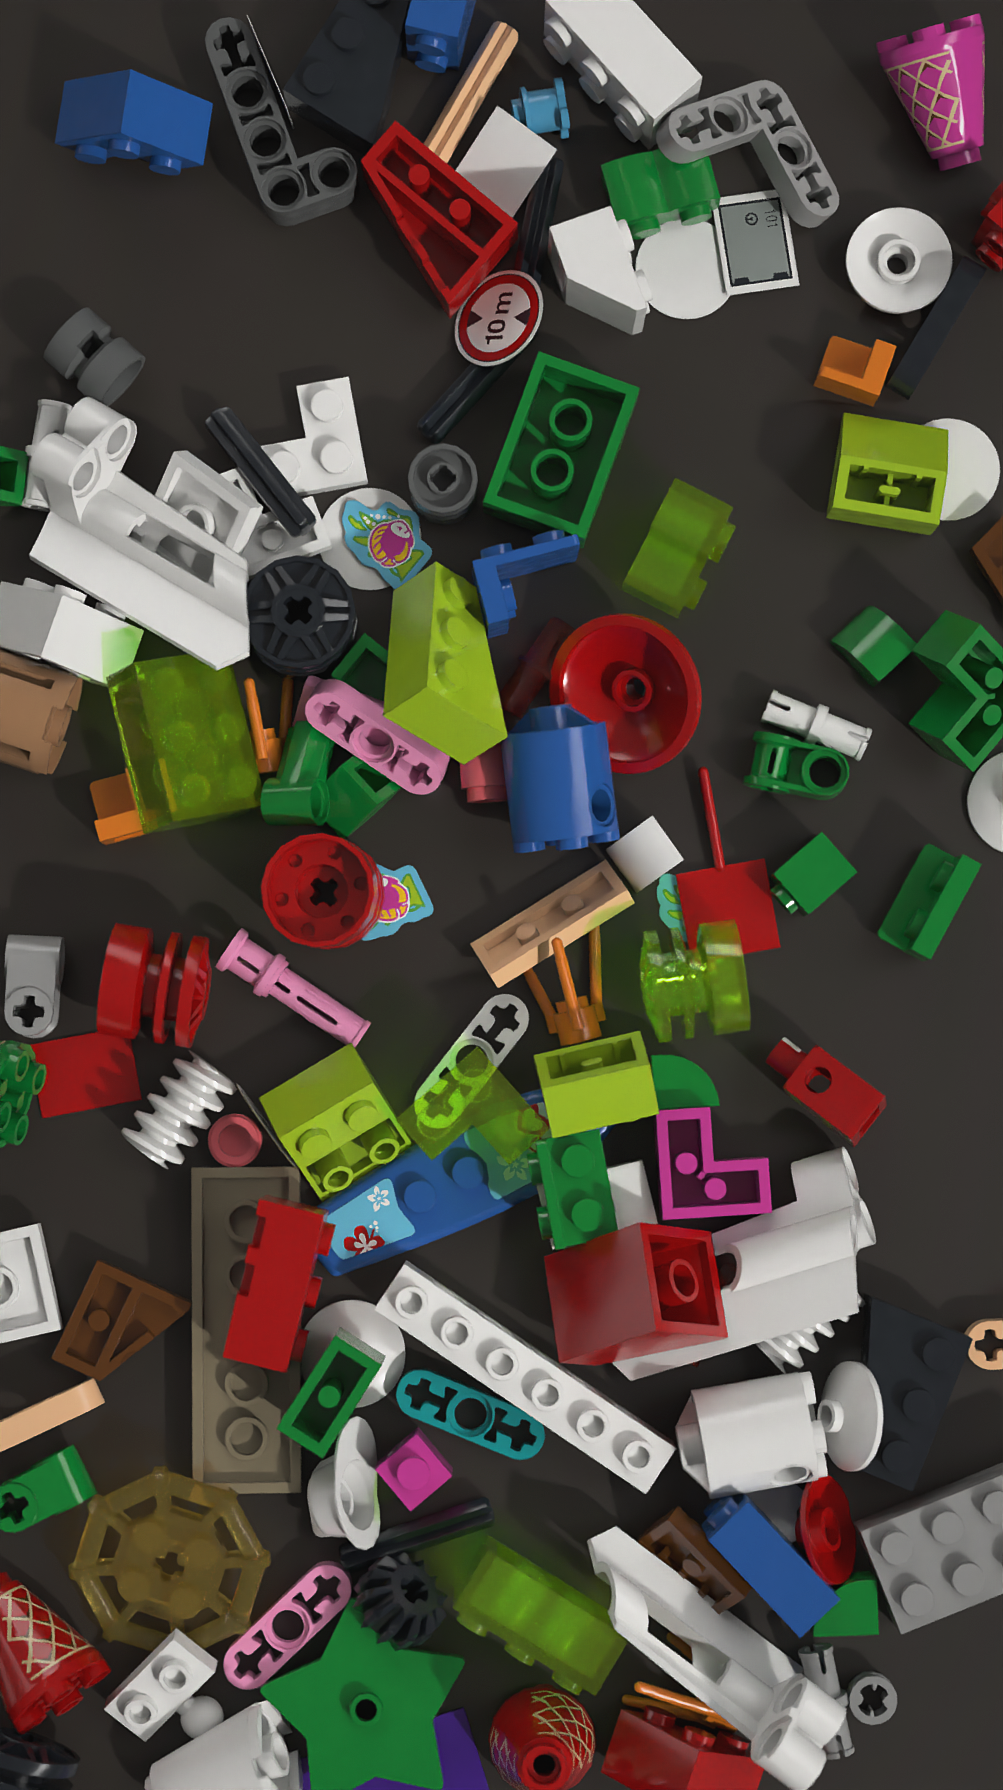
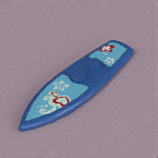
M541 1089L529 1091L494 1103L448 1125L401 1152L392 1161L381 1164L316 1206L329 1210L327 1222L336 1224L329 1255L318 1254L317 1259L332 1276L346 1274L468 1228L538 1194L537 1185L532 1186L526 1154L537 1152L535 1140L552 1137ZM617 1124L599 1128L601 1141L607 1137Z

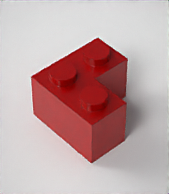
M646 1705L644 1712L621 1709L600 1771L632 1790H757L764 1769L751 1759V1751L748 1750L750 1741L746 1738L723 1730H719L717 1737H715L713 1734L696 1727L684 1726L683 1729L675 1724L677 1716L659 1707Z

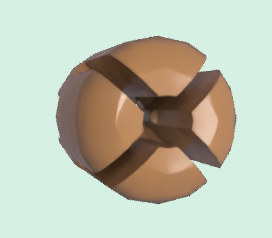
M0 649V762L35 774H53L67 744L63 739L70 722L72 710L77 711L83 686L82 678L73 676L70 671Z

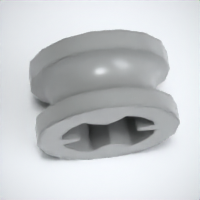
M864 1671L854 1676L848 1684L846 1691L849 1701L848 1705L854 1716L861 1722L869 1725L882 1724L889 1720L895 1713L898 1703L897 1693L889 1679L875 1671ZM867 1685H870L874 1691L877 1685L885 1689L880 1695L883 1705L873 1711L871 1705H868L867 1710L859 1707L864 1700L860 1691Z

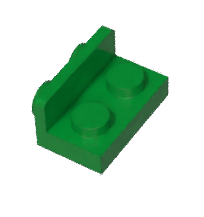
M926 844L922 848L878 929L877 937L922 962L931 960L982 864L964 854L954 857L932 844Z
M599 1128L558 1138L549 1137L535 1140L537 1152L527 1153L526 1156L532 1186L543 1184L547 1206L536 1208L542 1240L553 1238L554 1248L559 1250L565 1249L566 1246L583 1244L586 1241L617 1231V1221Z

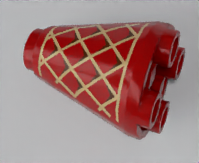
M7 1572L0 1573V1695L7 1717L19 1735H22L40 1724L47 1717L46 1712L52 1709L56 1717L75 1707L84 1698L79 1689L82 1687L87 1689L95 1685L111 1672V1668L98 1649L19 1580L12 1581Z
M538 1684L535 1687L524 1688L506 1699L494 1715L488 1734L491 1761L501 1778L516 1790H568L581 1781L592 1766L597 1746L594 1723L584 1705L567 1691L557 1689L549 1684ZM541 1754H547L553 1758V1764L551 1765L544 1760H534Z

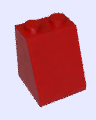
M639 1222L544 1257L559 1363L597 1366L728 1338L711 1231Z

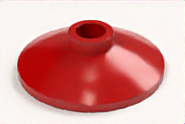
M828 1475L818 1478L816 1481L807 1482L801 1498L800 1517L795 1522V1536L799 1546L805 1549L812 1568L829 1585L842 1584L850 1577L856 1558V1531L850 1516L848 1499L839 1483Z

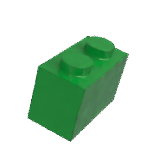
M340 1327L276 1429L323 1458L381 1368L386 1356Z

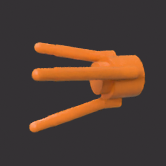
M202 663L201 670L207 682L206 684L232 745L235 765L243 764L245 776L278 771L288 729L291 728L294 680L283 679L279 738H276L275 728L263 729L254 680L251 677L244 679L251 731L243 733L245 742L243 743L212 667Z
M599 925L589 931L590 1004L588 1003L587 995H576L562 940L558 937L552 940V947L565 1000L555 1003L557 1013L533 968L523 973L545 1016L549 1034L558 1033L561 1046L576 1044L602 1036L599 1022L607 1019L602 1003L601 934Z
M669 1632L666 1636L667 1640L692 1660L691 1646L672 1632ZM638 1681L634 1684L636 1692L658 1700L628 1694L622 1697L624 1705L640 1708L641 1710H645L646 1705H651L667 1710L676 1715L677 1718L698 1722L712 1729L718 1727L732 1734L738 1730L697 1696L696 1698L689 1697L656 1685L653 1686Z

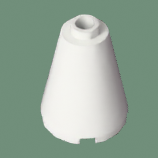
M268 1700L256 1702L154 1762L150 1768V1776H147L145 1779V1790H303V1774L299 1751L288 1752L283 1736L293 1733L289 1722Z

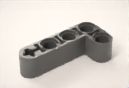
M232 17L220 18L212 23L205 37L210 64L263 209L268 218L277 225L292 226L341 209L352 203L358 195L360 187L357 166L352 155L344 149L332 147L297 158L250 29L240 19ZM228 42H233L234 46L238 49L242 67L234 71L229 55L224 49V44ZM245 89H255L263 94L259 103L251 107L240 106L235 100L238 94ZM263 138H274L281 143L278 151L271 156H260L253 151L255 144ZM330 169H341L349 175L346 183L337 188L327 187L321 182V177ZM280 187H293L299 192L295 202L287 206L276 205L271 201L272 194Z

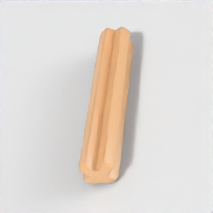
M496 21L492 24L424 142V145L446 163H448L518 42V32L504 22Z

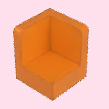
M832 336L828 342L813 386L873 407L882 390L897 346L876 339L872 348L838 336Z
M137 766L125 768L126 773L97 780L90 784V791L98 820H95L94 823L99 841L105 845L157 831L142 771Z

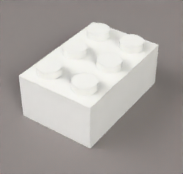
M545 0L544 35L546 38L543 42L548 51L560 64L564 65L569 62L582 76L579 78V83L584 91L596 103L600 104L604 100L617 114L614 118L616 125L630 141L635 143L639 139L650 150L657 143L656 131L660 124L676 109L697 102L702 75L633 0Z

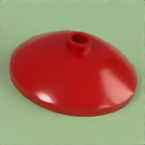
M614 613L595 618L583 624L568 636L560 647L551 669L549 682L551 705L571 704L574 709L592 721H606L612 772L637 774L654 770L675 758L686 747L696 730L702 705L701 684L696 666L681 641L671 631L652 619L629 613ZM635 679L643 682L645 686L644 696L635 690Z

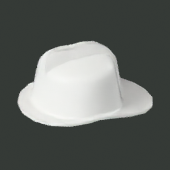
M358 1416L348 1419L339 1432L335 1455L321 1461L312 1472L308 1483L307 1499L312 1528L316 1536L347 1537L356 1548L367 1550L374 1546L380 1529L377 1471L375 1470L377 1450L372 1429L366 1420Z

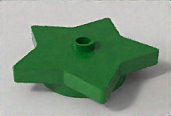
M351 1598L322 1657L265 1682L261 1686L260 1692L306 1738L311 1790H352L374 1777L433 1790H441L444 1779L433 1719L460 1674L465 1659L457 1654L409 1647L395 1651L389 1641L376 1644L375 1631L371 1627L361 1628L365 1616L352 1608L357 1598ZM364 1699L373 1701L377 1707L375 1717L364 1719L358 1716L356 1705L359 1701Z

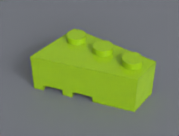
M436 561L393 591L383 716L464 765L506 739L508 735L476 587Z

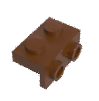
M679 1506L646 1528L636 1540V1542L675 1570L683 1579H687L699 1589L697 1593L702 1598L706 1595L715 1601L712 1608L718 1614L743 1600L753 1588L708 1541L700 1525L690 1518Z

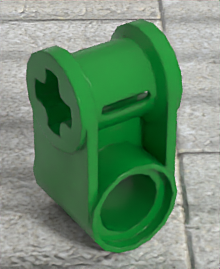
M755 731L753 733L752 740L757 744L750 775L744 776L743 785L767 792L793 794L816 800L834 798L845 787L849 778V765L846 758L839 751L800 742L795 738L763 731ZM771 752H775L776 756L772 774H769L767 770ZM818 761L832 763L839 773L838 782L829 788H821L815 785L809 776L810 766Z
M74 1444L68 1445L31 1465L29 1469L0 1485L1 1530L11 1533L23 1531L53 1514L58 1515L75 1507L98 1493ZM9 1492L12 1493L15 1499L23 1496L27 1499L28 1504L22 1510L23 1517H20L16 1511L6 1513L3 1509V1505L9 1499Z

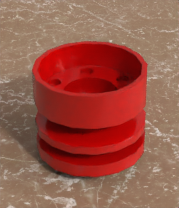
M324 833L301 835L281 846L266 865L261 883L263 909L274 928L292 942L325 950L348 947L366 937L379 921L386 898L383 875L373 858L356 844ZM323 881L331 885L338 884L334 891V895L337 898V902L334 905L326 902L318 904L317 899L322 894L317 887L320 882Z
M116 923L111 932L103 964L97 1005V1033L135 1039L144 1017H151L154 1043L164 1044L169 1033L171 1021H176L175 1046L191 1048L196 1031L201 1021L204 1020L210 994L212 968L209 960V938L194 935L190 942L187 957L182 958L183 936L181 933L172 932L166 943L163 955L155 954L153 929Z

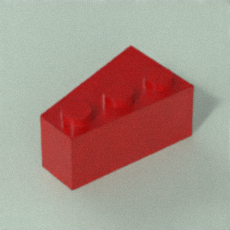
M395 120L362 158L363 179L450 319L518 240V222Z
M268 1194L259 1199L255 1214L258 1215L252 1242L247 1248L244 1261L246 1266L240 1290L236 1296L223 1358L287 1373L291 1361L302 1362L309 1336L308 1330L300 1329L304 1309L307 1307L315 1310L323 1279L313 1275L318 1254L329 1255L336 1224L327 1222L329 1210Z

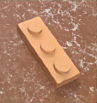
M605 859L475 940L470 945L497 988H500L554 954L552 940L555 937L560 938L563 946L566 947L635 902L628 889Z

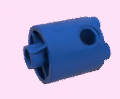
M571 704L529 709V712L514 728L507 732L508 737L500 742L514 853L546 849L545 841L546 846H556V850L560 851L588 847V842L601 843L619 840L620 833L606 721H592L574 709Z

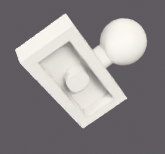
M176 1628L107 1697L104 1710L145 1742L177 1712L181 1715L180 1721L183 1730L188 1736L195 1739L224 1721L222 1707L215 1699L203 1695L192 1696L215 1673L218 1661Z

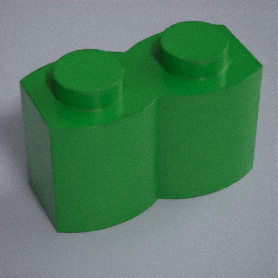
M656 149L654 151L625 156L601 165V178L608 204L612 207L616 221L626 220L633 240L647 238L661 231L660 225L669 221L680 220L683 226L704 222L712 217V210L719 208L720 194L709 156L690 163L679 164L665 157L660 149Z

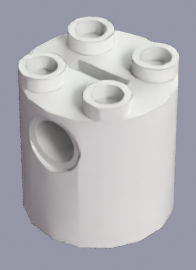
M792 1372L691 1390V1396L675 1426L682 1469L708 1492L710 1499L816 1481L818 1478L828 1476L824 1453H827L826 1438L821 1419L816 1420L813 1404L816 1403V1396L811 1372Z

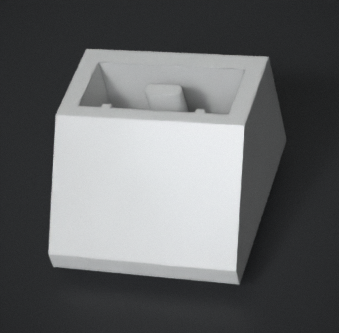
M608 206L549 227L548 257L565 304L631 335L642 332L645 315L650 313L648 302L653 300L643 269L634 272L630 251L634 250V243L626 220L616 221L612 207Z

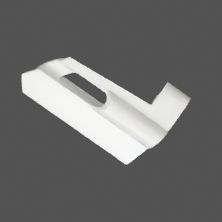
M82 398L74 405L66 419L65 433L63 435L58 433L48 434L37 445L31 458L30 470L35 477L45 483L49 497L50 512L29 554L30 560L215 670L250 656L249 618L247 611L248 560L124 475L121 470L133 447L137 434L135 422L94 398ZM170 535L213 560L214 587L157 555L155 551L159 543L166 536Z
M839 1147L791 1163V1172L797 1197L796 1202L772 1210V1213L759 1215L712 1234L715 1256L732 1253L737 1262V1270L733 1282L720 1287L728 1338L612 1362V1364L630 1381L858 1313L856 1255L859 1249L876 1244V1236L869 1211L863 1199L860 1198L855 1169L845 1147Z
M615 1526L589 1539L587 1543L595 1575L611 1586V1605L607 1612L614 1629L751 1740V1759L791 1790H807L824 1767L826 1752L822 1748L834 1737L842 1725L846 1715V1707L802 1675V1666L728 1610L718 1614L712 1608V1605L715 1603L708 1595L702 1598L697 1593L699 1589L687 1579H683L675 1570ZM648 1615L691 1646L692 1665L648 1632Z

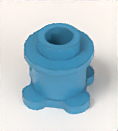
M562 77L553 78V88L527 92L525 86L519 87V98L510 100L512 116L535 134L559 131L560 139L569 138L570 120Z

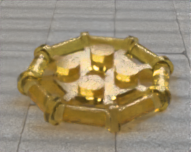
M163 1465L154 1466L152 1473L105 1496L95 1495L89 1501L87 1507L90 1512L75 1560L68 1566L69 1578L77 1582L103 1629L101 1637L109 1643L117 1640L153 1652L176 1628L202 1649L234 1634L244 1635L252 1626L249 1618L265 1568L271 1565L270 1551L263 1549L236 1499L238 1492L232 1487H228L225 1490L170 1472L167 1466ZM171 1495L209 1507L204 1515L174 1506L172 1505ZM152 1496L156 1498L157 1508L153 1509L151 1514L142 1518L139 1516L132 1520L123 1512V1510ZM220 1517H222L239 1550L227 1551L223 1543L222 1546L220 1545L215 1536L216 1529L213 1525ZM112 1526L122 1535L115 1558L98 1559L107 1527ZM168 1551L178 1554L177 1563L185 1566V1569L182 1572L175 1571L173 1575L164 1573L162 1567L157 1564L156 1557L165 1558ZM226 1568H240L242 1572L233 1600L230 1601L219 1592ZM114 1575L118 1583L119 1594L128 1601L120 1612L117 1611L99 1576ZM210 1607L220 1615L219 1618L185 1633L184 1619L193 1618L199 1611ZM137 1611L169 1621L170 1634L130 1622L129 1620Z

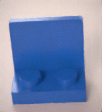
M554 530L533 537L534 545L513 550L511 543H505L480 551L481 559L472 561V581L477 590L487 638L507 634L510 618L516 617L515 610L517 605L510 578L577 561L580 548L577 534L565 537L564 530Z

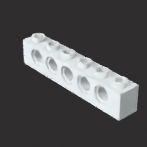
M407 1260L374 1308L375 1311L645 1494L676 1450L671 1439Z

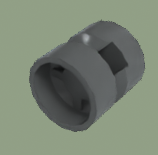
M87 307L75 313L57 331L48 344L43 358L66 380L76 377L78 379L77 388L83 395L94 398L102 404L109 406L132 384L144 366L146 359L144 355L123 337L112 339L111 327Z
M445 443L431 445L418 453L410 465L408 474L411 501L417 513L428 522L438 525L455 524L466 518L475 507L478 496L476 465L469 454L457 446Z

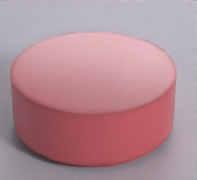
M229 1114L221 1117L213 1124L208 1135L210 1153L216 1161L227 1167H242L251 1163L259 1155L263 1144L260 1127L252 1118L243 1114Z

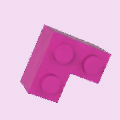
M710 1107L659 1109V1114L653 1115L659 1215L662 1220L772 1213L768 1158L761 1156L714 1159Z

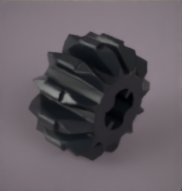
M405 1552L392 1558L387 1555L383 1559H378L368 1567V1571L359 1578L358 1583L354 1587L358 1597L352 1608L365 1616L361 1628L371 1627L376 1634V1644L389 1641L395 1651L407 1648L408 1646L415 1647L417 1644H423L432 1637V1633L447 1616L442 1606L448 1596L436 1589L435 1586L439 1576H429L425 1572L424 1559L412 1563Z

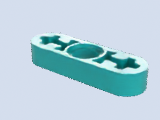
M424 1367L409 1370L398 1383L396 1391L398 1405L405 1414L516 1460H525L533 1457L543 1446L545 1439L543 1424L507 1400ZM421 1378L427 1379L431 1382L429 1391L442 1398L445 1396V1387L456 1390L457 1392L448 1402L446 1419L435 1416L440 1409V1405L425 1400L421 1407L413 1406L411 1404L412 1395L405 1391L407 1385H418ZM464 1399H477L486 1408V1419L477 1428H464L455 1418V1408ZM498 1407L507 1411L501 1418L503 1423L517 1427L521 1419L530 1422L529 1432L536 1436L533 1443L524 1441L520 1448H515L511 1446L512 1436L499 1429L496 1431L495 1440L485 1437L484 1435L491 1429L494 1423L495 1408Z

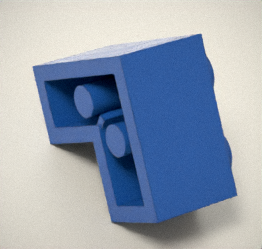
M131 69L68 80L64 82L55 144L75 151L74 157L86 163L105 164L106 159L109 157L124 159L140 158L149 162V169L165 175H179L182 168L203 166L213 103Z

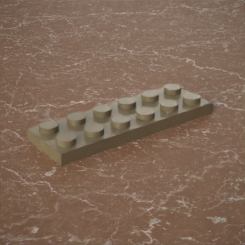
M295 1166L191 1168L192 1494L302 1492V1445L276 1429L302 1388V1362L291 1361L287 1373L222 1357L236 1296L240 1290L246 1266L244 1261L247 1248L252 1242L258 1215H255L258 1201L261 1197L268 1194L301 1203V1170L298 1166L297 1168Z

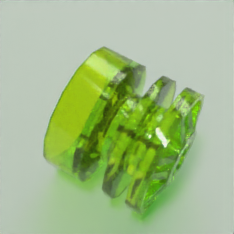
M734 919L699 924L696 934V949L686 950L679 928H669L670 953L663 954L657 930L642 932V951L640 962H638L640 986L645 1015H647L655 1031L657 1043L672 1041L671 1017L679 1016L684 1039L694 1038L695 1014L703 1012L706 1013L713 1035L750 1030V1005L740 937Z

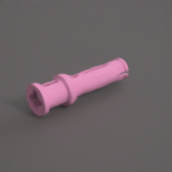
M241 928L215 967L220 971L230 970L254 986L253 993L260 997L262 995L266 998L268 994L272 995L343 1044L348 1045L352 1043L355 1048L371 1025V1022L364 1020L331 998L327 993L288 969L289 962L286 961L285 956L280 953L275 956L248 939L249 932Z

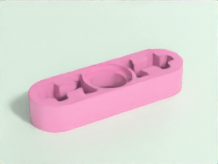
M327 679L315 686L306 703L305 715L308 722L316 730L408 792L423 795L429 794L438 788L447 768L445 753L385 718L381 706L347 683L336 679ZM331 701L340 706L333 713L324 707L330 704ZM354 715H356L359 719L353 729L348 723H351ZM367 728L382 730L389 737L390 744L387 746L371 744L366 740L363 730ZM401 746L405 751L401 752L398 759L394 756L398 747ZM420 762H423L429 768H425L421 772L415 770L413 766H417Z
M323 1561L314 1565L230 1645L223 1663L224 1673L230 1683L244 1690L260 1687L344 1608L351 1595L352 1579L350 1574L346 1573L343 1566L334 1561ZM321 1575L324 1579L328 1580L335 1575L340 1580L337 1586V1592L340 1597L334 1600L329 1595L324 1596L314 1607V1610L322 1615L317 1620H314L309 1608L303 1602L293 1597L301 1592L305 1601H308L318 1589L316 1577ZM284 1610L295 1611L301 1616L304 1623V1630L301 1635L292 1640L280 1638L273 1629V1618ZM259 1630H262L267 1642L273 1648L283 1653L275 1657L270 1648L261 1656L257 1666L261 1671L256 1675L253 1671L248 1670L241 1674L236 1669L240 1662V1658L236 1653L242 1650L246 1655L252 1654L262 1644L263 1640L255 1636Z

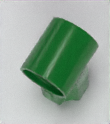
M296 721L295 726L288 729L276 778H268L262 787L260 798L261 811L265 822L269 826H320L327 820L330 808V795L326 778L335 742L316 730L308 721Z

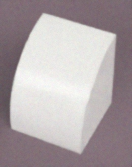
M653 816L606 849V852L636 893L684 860Z

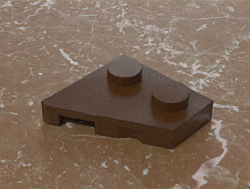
M98 1259L51 1359L101 1381L187 1313L192 1306V1301L102 1259Z

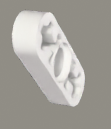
M501 994L488 1000L417 1091L414 1101L416 1113L424 1123L433 1127H445L453 1123L524 1034L528 1027L529 1014L525 1004L519 998L509 994ZM509 1004H512L518 1009L514 1018L520 1024L514 1032L508 1028L501 1031L495 1040L504 1043L505 1046L499 1054H496L487 1041L473 1036L472 1032L478 1025H481L487 1033L495 1022L494 1016L490 1014L492 1008L497 1005L499 1008L505 1009ZM477 1045L486 1052L488 1064L480 1075L474 1077L466 1076L457 1068L456 1056L464 1046ZM445 1067H448L454 1078L461 1083L470 1085L472 1088L466 1096H463L457 1088L448 1101L450 1106L454 1108L452 1113L447 1116L439 1112L435 1117H432L426 1112L429 1102L424 1097L429 1090L437 1094L443 1090L449 1081L439 1078V1075Z

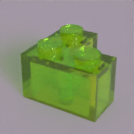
M675 478L650 526L648 535L623 582L621 590L677 619L684 606L694 611L708 584L707 581L699 578L708 559L716 563L719 562L736 528L735 525L727 522L734 507Z
M478 1046L473 1048L395 1119L431 1160L438 1156L473 1124L510 1165L550 1129Z

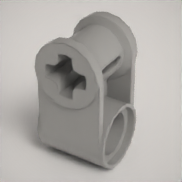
M8 935L5 949L6 991L4 1014L9 1027L18 1034L33 1039L42 1038L50 1034L57 1026L60 990L65 966L64 937ZM34 999L35 1005L44 1009L45 1013L43 1017L35 1018L33 1027H29V1022L20 1018L19 1013L21 1009L29 1008L31 1000Z

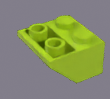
M843 413L826 518L931 535L940 523L948 474L949 430Z
M640 1031L534 1055L536 1073L553 1138L622 1122H633L640 1118L659 1114L650 1063Z
M352 1043L259 1097L279 1140L322 1202L345 1189L351 1183L381 1164L392 1161L398 1154L413 1146L412 1141Z

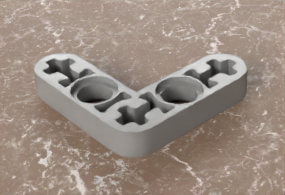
M759 80L680 107L673 111L656 131V141L661 152L672 162L679 164L690 163L750 141L787 212L801 226L807 228L819 226L839 206V194L788 96L774 82ZM766 106L767 109L761 110L759 107ZM714 111L723 112L729 117L733 124V132L724 131L716 124L713 116ZM696 127L699 132L692 140L688 137L681 138L678 135L691 132ZM776 128H779V130L774 134L771 133ZM779 143L789 146L794 151L797 157V165L789 164L783 160L778 151ZM800 174H803L804 176L799 181H797L796 178ZM814 198L817 202L810 203L808 199Z

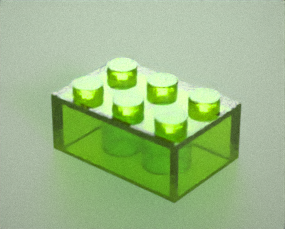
M190 654L134 662L106 677L143 834L235 818L261 807L262 784L232 664L215 670Z
M489 1535L483 1541L454 1589L453 1609L460 1612L457 1620L463 1626L483 1637L486 1636L488 1631H491L507 1642L504 1649L513 1657L530 1666L533 1665L535 1660H538L554 1671L551 1678L556 1683L577 1695L581 1693L582 1689H585L596 1696L628 1642L626 1638L614 1629L607 1612L608 1608Z

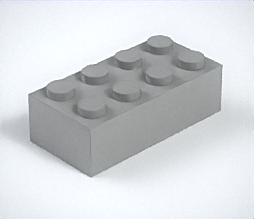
M1003 1462L853 1522L873 1574L877 1579V1584L892 1622L901 1635L1003 1594Z

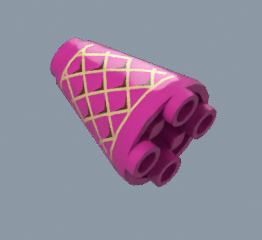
M980 13L949 22L951 29L949 33H946L944 23L913 31L914 43L911 44L908 43L907 35L876 43L880 64L931 159L937 158L940 171L982 160L979 146L984 145L985 32Z

